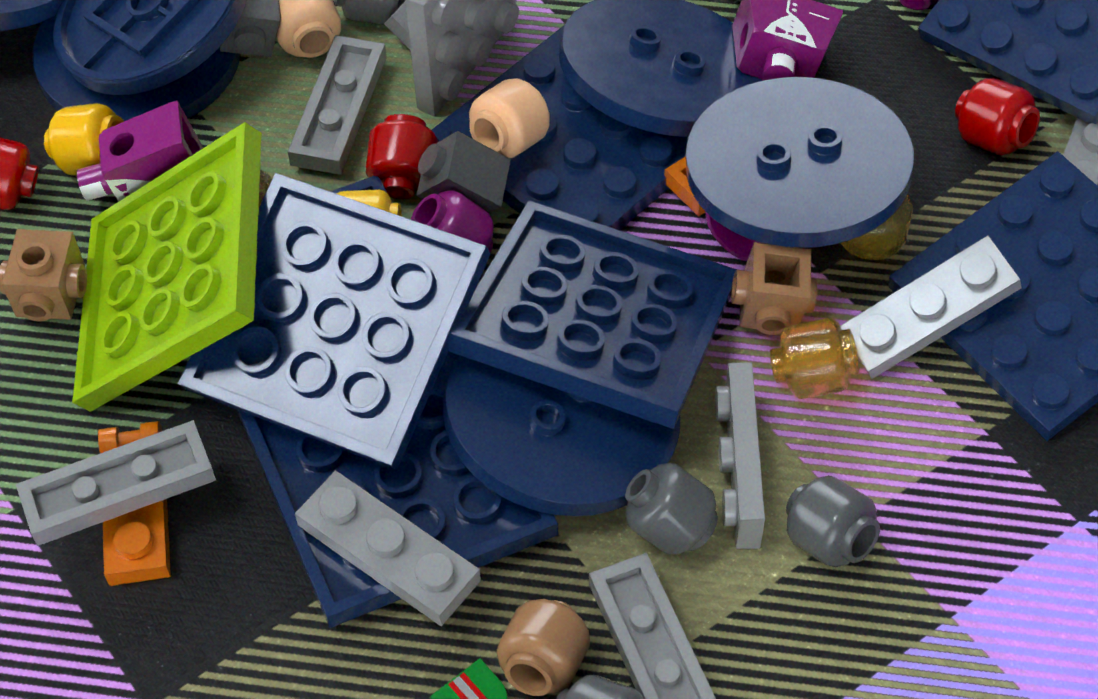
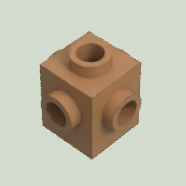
M17 229L9 259L4 260L0 265V292L6 294L16 317H24L33 321H46L48 319L71 320L76 300L85 295L87 287L85 263L73 232Z
M754 242L745 269L735 270L733 276L731 303L740 305L739 327L758 329L760 332L770 335L782 333L796 334L804 313H812L817 297V280L811 279V249Z

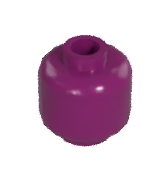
M454 190L430 194L415 208L410 220L485 245L491 253L494 230L492 218L487 211L463 194Z

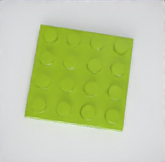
M244 122L91 219L86 266L87 287L83 296L72 403L91 412L254 321L262 133L248 123Z

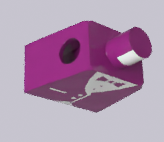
M741 0L732 25L737 68L742 73L761 78L762 81L784 77L815 78L843 15V10L813 0Z
M170 102L103 130L99 135L101 163L77 170L79 188L87 201L114 194L117 200L121 201L203 149L179 102Z

